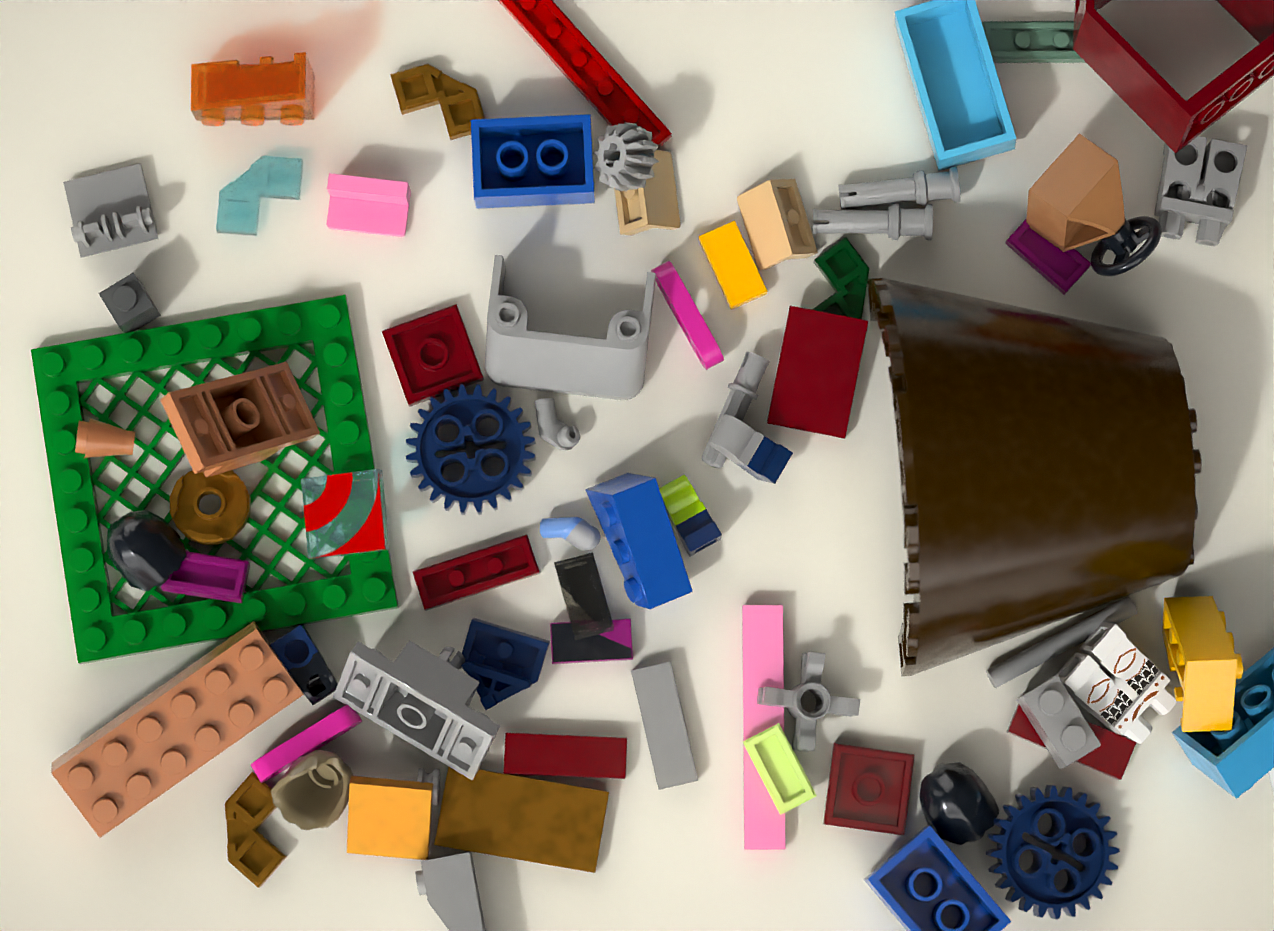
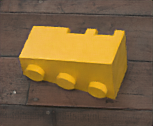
M1213 596L1164 598L1162 635L1170 671L1177 672L1181 687L1174 688L1176 701H1183L1182 718L1180 720L1182 732L1232 730L1236 679L1242 678L1243 664L1241 655L1234 652L1232 632H1226L1224 611H1218Z

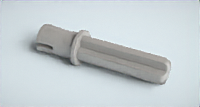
M746 351L734 382L728 385L731 391L710 439L725 414L743 421L752 399L757 400L758 395L756 391L769 365V360ZM708 441L702 455V460L712 467H723L727 457L713 448Z

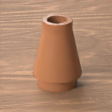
M91 418L89 422L79 421L75 453L85 454V458L133 455L135 431H127Z

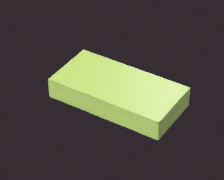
M779 723L742 742L780 815L817 796Z

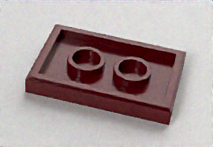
M795 306L789 307L767 424L843 439L846 438L867 332V320Z

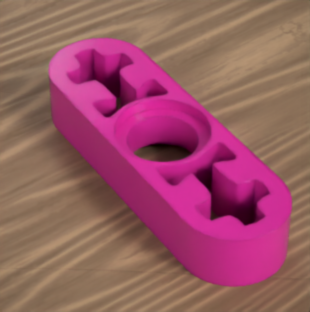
M667 261L652 269L651 272L655 273L657 286L705 370L724 361L718 344L672 263Z
M346 705L266 753L250 766L261 783L291 767L300 757L309 752L319 750L362 722V719L357 711Z

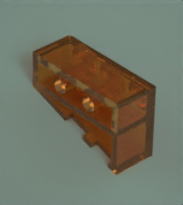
M306 52L294 53V61L274 63V57L264 56L260 57V64H239L237 59L191 64V112L196 121H201V124L206 126L225 125V121H241L243 125L260 126L265 124V120H280V123L283 125L297 126L304 124V120H314V72Z

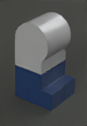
M728 414L724 415L709 441L713 448L754 478L773 484L777 482L793 452L781 444H776L746 423Z

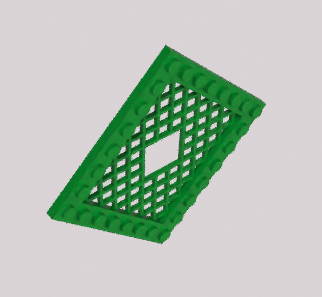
M346 295L31 349L79 664L227 639L253 621H255L262 632L295 627L301 624L306 625L399 608L383 510L385 549L342 554L344 558L332 574L314 563L317 559L314 557H318L327 544L335 550L341 547L331 538L342 523L346 542L361 529L372 510L378 489ZM313 343L315 356L300 345ZM288 347L277 363L261 353ZM296 350L312 361V363L300 379L295 376L294 378L300 390L303 389L319 400L311 410L313 418L316 417L324 406L328 433L318 427L319 435L325 440L313 457L294 444L285 447L273 464L266 459L260 461L269 470L251 493V505L259 496L274 506L275 509L263 526L252 518H248L247 523L256 528L258 533L246 549L232 539L226 541V543L242 553L239 560L246 561L249 558L265 570L253 588L246 585L245 591L247 593H244L242 603L206 598L207 600L181 604L186 597L185 594H178L172 603L155 591L158 586H155L150 591H146L136 606L131 609L116 598L127 583L123 577H121L113 590H110L107 564L114 569L116 567L107 554V550L106 552L104 551L100 524L109 529L111 524L104 520V518L116 501L131 511H144L156 494L170 503V496L160 488L185 455L181 447L170 462L154 450L167 432L177 439L178 437L174 429L171 428L172 424L169 418L164 423L148 412L160 394L165 396L169 393L165 387L177 371L194 382L192 386L205 383V379L216 364L232 375L245 373L256 357L267 365L272 366L287 362ZM249 354L238 370L222 360L224 358ZM210 361L199 377L182 367L184 365ZM170 368L159 384L143 374L144 372ZM316 368L318 370L321 394L305 384ZM131 375L120 391L104 381V379ZM138 377L155 389L142 407L126 396ZM91 382L81 396L79 384ZM98 385H101L115 395V398L103 414L86 403ZM124 401L138 411L126 428L127 431H134L144 416L161 427L149 445L135 437L134 444L142 448L144 452L132 469L115 458L116 455L104 456V460L93 473L91 459L85 458V454L75 453L79 421H85L83 408L99 418L98 421L123 429L110 420L109 417L119 403ZM329 445L334 472L318 461ZM291 450L308 461V464L296 480L279 469ZM150 455L167 466L155 484H152L138 474V471ZM111 462L128 473L115 492L98 480ZM314 466L327 475L352 472L353 480L349 498L326 535L317 529L309 531L321 539V542L310 557L307 558L292 547L294 541L305 528V517L301 519L285 508V506L297 489L314 501L321 496L323 491L318 496L302 485V482ZM275 473L292 484L279 503L262 491ZM133 478L151 489L138 508L121 497ZM95 485L111 496L100 512H98ZM170 511L164 518L168 524L173 519ZM281 512L298 523L286 542L269 531V528ZM264 535L282 547L269 565L252 554ZM187 537L184 540L180 538L185 549L189 552L202 554L189 545L192 540H189ZM224 543L214 545L207 555L215 556ZM287 551L305 563L293 581H290L275 570ZM349 562L351 574L339 576ZM310 567L326 578L300 583ZM271 574L287 585L260 590ZM151 596H154L168 606L141 611ZM113 603L128 614L114 616Z

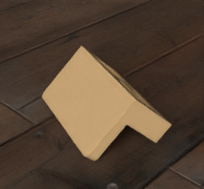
M660 150L654 152V158L659 162L653 164L654 177L646 179L645 188L628 190L627 192L615 190L620 235L632 236L652 228L668 230L680 228L681 223L674 169L670 152Z
M795 179L768 180L737 197L759 270H766L785 260L804 259L818 253Z

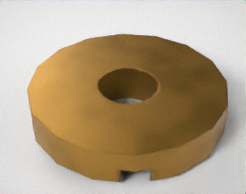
M193 470L189 471L176 481L170 495V514L177 529L189 540L202 545H219L233 539L245 527L251 513V497L246 485L233 470L207 478L203 472L194 474ZM209 494H214L221 499L220 509L212 515H206L199 509L201 499Z

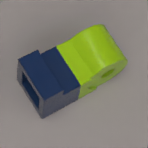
M685 474L659 488L668 517L689 557L721 540L722 534L712 520L703 502H700Z

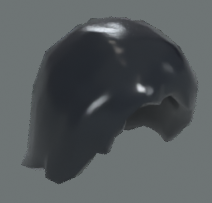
M148 510L127 513L112 523L107 532V554L114 566L131 587L143 591H150L153 587L164 584L169 579L170 574L178 571L182 561L187 556L184 544L180 541L181 536L162 517Z
M961 762L941 763L921 781L919 800L928 826H931L941 839L958 845L975 842L981 839L985 832L995 825L993 820L997 818L1000 811L995 798L980 777Z

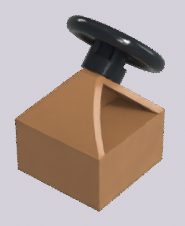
M1080 133L1033 184L1028 192L1026 223L1030 226L1029 228L1058 249L1066 252L1100 240L1091 255V267L1099 275L1107 277L1116 276L1135 268L1149 257L1160 241L1162 229L1156 219L1140 216L1126 220L1118 160ZM1145 241L1141 248L1129 257L1130 253H1132L1136 249L1137 245ZM1107 250L1113 251L1116 255L1113 264L1103 263V257Z

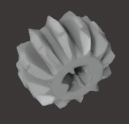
M626 122L624 124L607 126L606 135L598 137L599 150L593 152L598 156V162L593 169L600 172V182L610 185V188H615L618 191L627 192L628 190L645 188L646 179L654 177L653 164L659 162L654 158V152L659 145L651 141L652 132L637 126V124Z

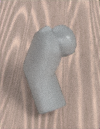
M544 398L535 401L540 437L557 449H572L580 440L579 430L572 425L570 427L557 419L554 398Z

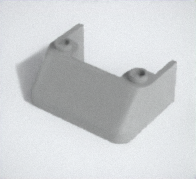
M495 255L487 314L485 352L486 373L493 383L503 387L616 400H629L640 393L644 383L655 290V273L647 272L643 311L624 310L618 312L609 322L607 339L527 330L528 312L525 305L515 297L503 296L506 268L503 256Z

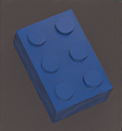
M590 114L471 120L473 190L476 209L595 203Z
M931 826L924 827L864 879L906 931H1001L1012 922Z

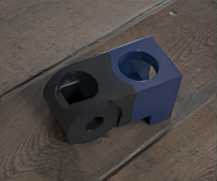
M303 624L270 644L312 705L335 692L338 682Z

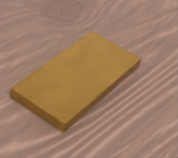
M448 766L434 845L595 873L609 792L479 770L474 779L471 780Z

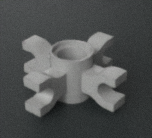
M811 651L802 653L800 685L793 687L791 690L773 687L758 688L757 704L785 707L789 714L796 719L792 739L793 750L815 751L817 719L825 716L827 713L849 717L853 715L859 716L860 699L830 696L826 687L821 685L825 653ZM806 690L811 692L816 699V707L811 713L806 712L801 706V696Z

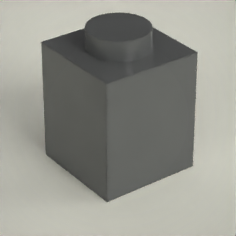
M134 273L99 293L115 322L124 333L136 331L161 316L144 286Z

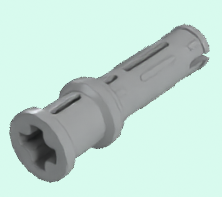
M950 167L948 172L925 174L923 170L917 171V173H913L912 178L838 185L841 210L916 201V204H920V206H925L928 201L952 199L953 202H960L957 167Z
M899 204L889 206L888 210L813 209V220L830 221L829 223H813V234H888V238H892V240H898L900 236H924L926 240H932L933 205L926 204L925 208L904 209L900 208Z

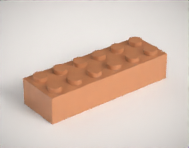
M253 621L54 760L51 765V774L98 837L101 838L304 694L270 646V642L255 621Z

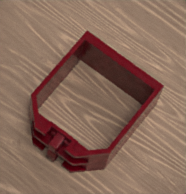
M1075 0L1073 50L1175 153L1274 76V0H1216L1259 44L1187 101L1097 12L1098 9L1100 10L1111 0Z

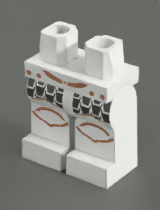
M1102 622L1079 648L1084 654L1075 652L1056 675H1058L1070 696L1102 722L1109 731L1124 735L1136 743H1142L1152 732L1153 727L1140 715L1149 705L1158 714L1165 715L1178 701L1175 699V694L1167 686L1171 680L1163 672H1160L1154 663L1126 638L1127 635L1117 624Z

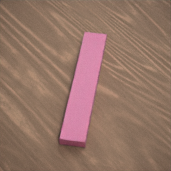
M743 605V741L778 723L784 731V707L757 704L758 688L773 687L784 689L783 605ZM743 745L744 850H785V813L779 814Z

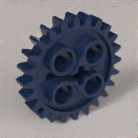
M478 384L474 389L473 395H467L464 385H460L459 396L453 397L448 389H445V401L443 403L431 397L429 400L433 410L431 412L423 409L418 410L420 417L424 420L422 424L410 423V428L418 434L417 438L406 439V444L416 449V452L406 455V460L410 463H418V466L410 471V475L412 478L424 476V479L418 486L419 490L423 492L432 488L433 491L430 496L432 503L444 497V509L446 511H449L455 502L459 503L461 515L466 514L469 505H474L478 515H482L483 503L486 502L496 511L498 510L496 498L502 496L506 501L511 502L512 498L509 489L511 487L521 491L524 489L523 484L518 479L519 475H532V471L524 465V462L535 461L536 456L534 453L526 451L525 448L536 444L534 437L523 436L524 433L532 428L531 423H518L523 414V409L520 407L510 412L508 409L512 402L511 397L507 396L500 403L497 402V389L495 388L489 392L487 397L482 396V389ZM486 418H492L499 423L498 431L489 437L482 436L477 432L479 422ZM454 424L459 428V435L454 441L443 442L437 437L438 431L443 425ZM474 441L475 446L479 448L498 442L506 443V447L503 449L475 451V458L468 459L465 452L450 454L441 458L435 456L437 451L464 450L467 448V442ZM491 457L502 459L505 463L503 471L496 476L485 474L482 468L487 459ZM451 463H459L465 468L463 477L455 482H449L443 478L445 467Z
M1046 785L1044 795L1039 788L1032 787L1030 788V800L1023 794H1016L1015 798L1018 807L1015 808L1004 804L1003 809L1008 818L1006 820L994 818L993 822L1001 829L1000 833L988 834L987 838L997 843V848L986 851V855L997 858L998 862L988 868L989 872L1002 875L995 884L996 888L1005 889L1009 887L1010 889L1005 899L1009 902H1015L1021 898L1018 909L1028 912L1033 906V915L1043 918L1047 909L1050 918L1056 920L1060 918L1061 909H1063L1067 916L1074 917L1076 916L1075 904L1085 910L1091 909L1088 896L1102 899L1103 895L1098 889L1099 884L1112 885L1113 883L1105 875L1106 870L1118 869L1115 863L1108 861L1109 855L1120 852L1119 848L1109 846L1108 844L1109 840L1117 836V832L1104 830L1103 828L1110 821V816H1096L1101 805L1097 802H1091L1085 806L1087 794L1078 792L1073 797L1071 787L1063 786L1059 795L1055 785ZM1047 813L1052 820V825L1048 833L1042 835L1038 829V821L1043 814ZM1026 832L1041 843L1053 845L1057 852L1083 864V870L1078 871L1069 863L1052 858V855L1046 850L1023 840L1022 834ZM1082 833L1086 838V847L1081 853L1077 854L1073 849V840L1076 835ZM1028 849L1033 855V863L1029 869L1023 871L1019 866V857L1023 851ZM1064 869L1067 873L1068 881L1063 889L1057 890L1054 885V877L1058 871Z

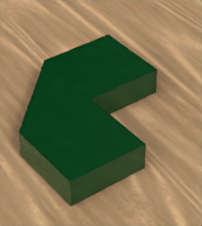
M845 237L814 259V264L836 293L812 310L862 319L870 268L847 237Z

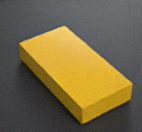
M735 220L698 237L731 310L767 294L768 291Z

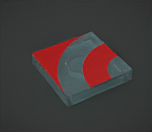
M373 469L301 479L308 559L315 560L390 550L382 470Z

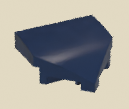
M473 617L462 650L465 662L461 666L470 677L480 682L476 691L485 710L531 687L532 684L539 680L550 644L549 640Z

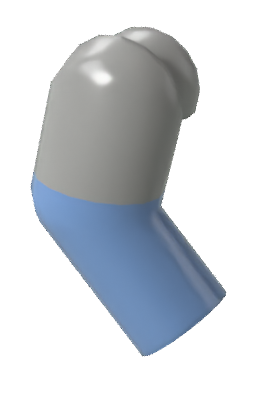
M543 518L540 522V534L543 538H563L579 550L585 551L594 549L600 542L601 535L599 530L582 518Z

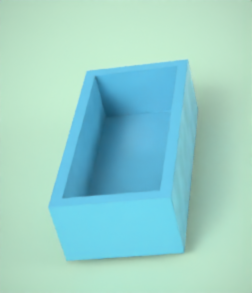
M932 0L895 11V26L938 171L1014 150L1017 138L975 0Z

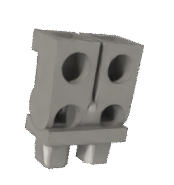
M1197 136L1175 153L1165 143L1163 168L1154 213L1155 216H1160L1161 237L1180 239L1186 221L1198 224L1196 243L1215 247L1219 244L1224 228L1232 222L1233 208L1247 145L1212 139L1206 145L1207 138Z

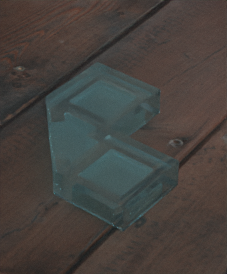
M261 156L250 166V169L220 190L216 222L217 233L257 236L261 197L300 200L303 160L301 158Z

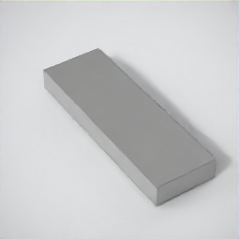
M671 661L631 670L658 790L698 781Z

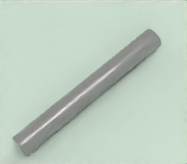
M1127 596L986 670L987 676L994 688H997L1085 642L1102 622L1119 624L1138 614L1137 609L1131 598Z

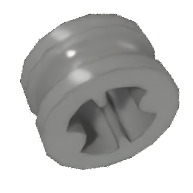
M419 768L417 782L433 783L432 805L438 806L440 769H434L432 773H426L425 769Z

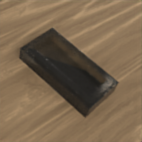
M593 552L554 562V568L574 639L579 640L613 631V621Z

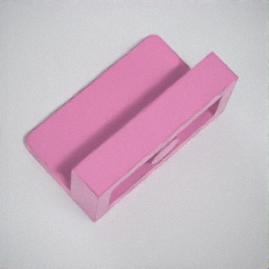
M329 173L327 190L330 195L327 226L329 229L396 237L405 236L411 196L408 182Z

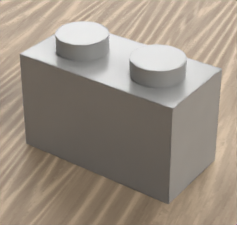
M1058 675L1017 699V702L1059 769L1069 766L1101 746Z

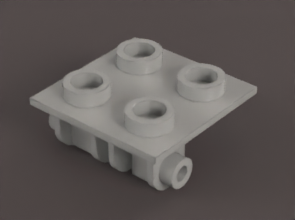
M141 163L63 182L73 222L71 232L74 241L78 243L81 258L158 239Z

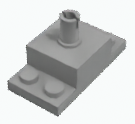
M409 640L396 660L392 662L378 650L369 648L358 641L349 654L333 698L345 705H349L353 710L473 780L481 768L500 725L490 720L485 714L469 707L480 682L459 670L465 662L462 653L458 651L452 661L449 662V657L455 648L445 647L441 651L440 656L437 657Z

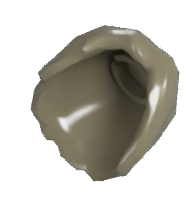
M323 750L309 752L297 759L271 790L272 802L275 807H278L282 817L287 822L296 824L301 830L328 828L339 819L349 802V783L353 772L350 766L345 764L342 758L334 752Z

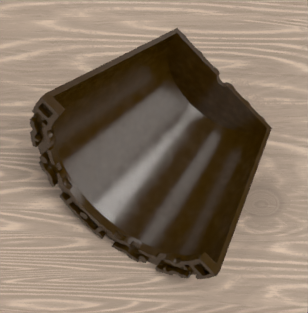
M872 278L868 280L870 321H878L879 329H885V331H882V340L885 355L890 357L891 361L888 372L892 387L904 524L903 542L904 548H907L908 563H904V594H914L913 603H903V623L898 635L901 677L918 674L1182 576L1188 565L1194 564L1193 540L1195 520L1198 517L1195 474L1201 473L1202 463L1199 449H1193L1192 433L1197 432V415L1194 408H1188L1185 380L1181 374L1172 343H1169L1163 337L885 278Z

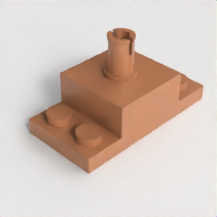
M287 362L169 392L160 399L194 474L203 472L206 478L264 461L284 447L311 440L320 434Z

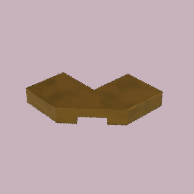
M429 64L390 74L402 115L440 104L450 140L471 135V120L485 119L477 89L451 78Z
M252 772L225 802L228 839L227 856L228 861L255 886L260 888L287 856L257 831L277 807L272 802V788L265 782L261 783L256 774Z

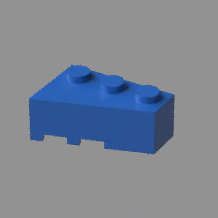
M626 473L585 489L625 579L624 588L631 602H635L637 606L652 609L693 592L656 478Z

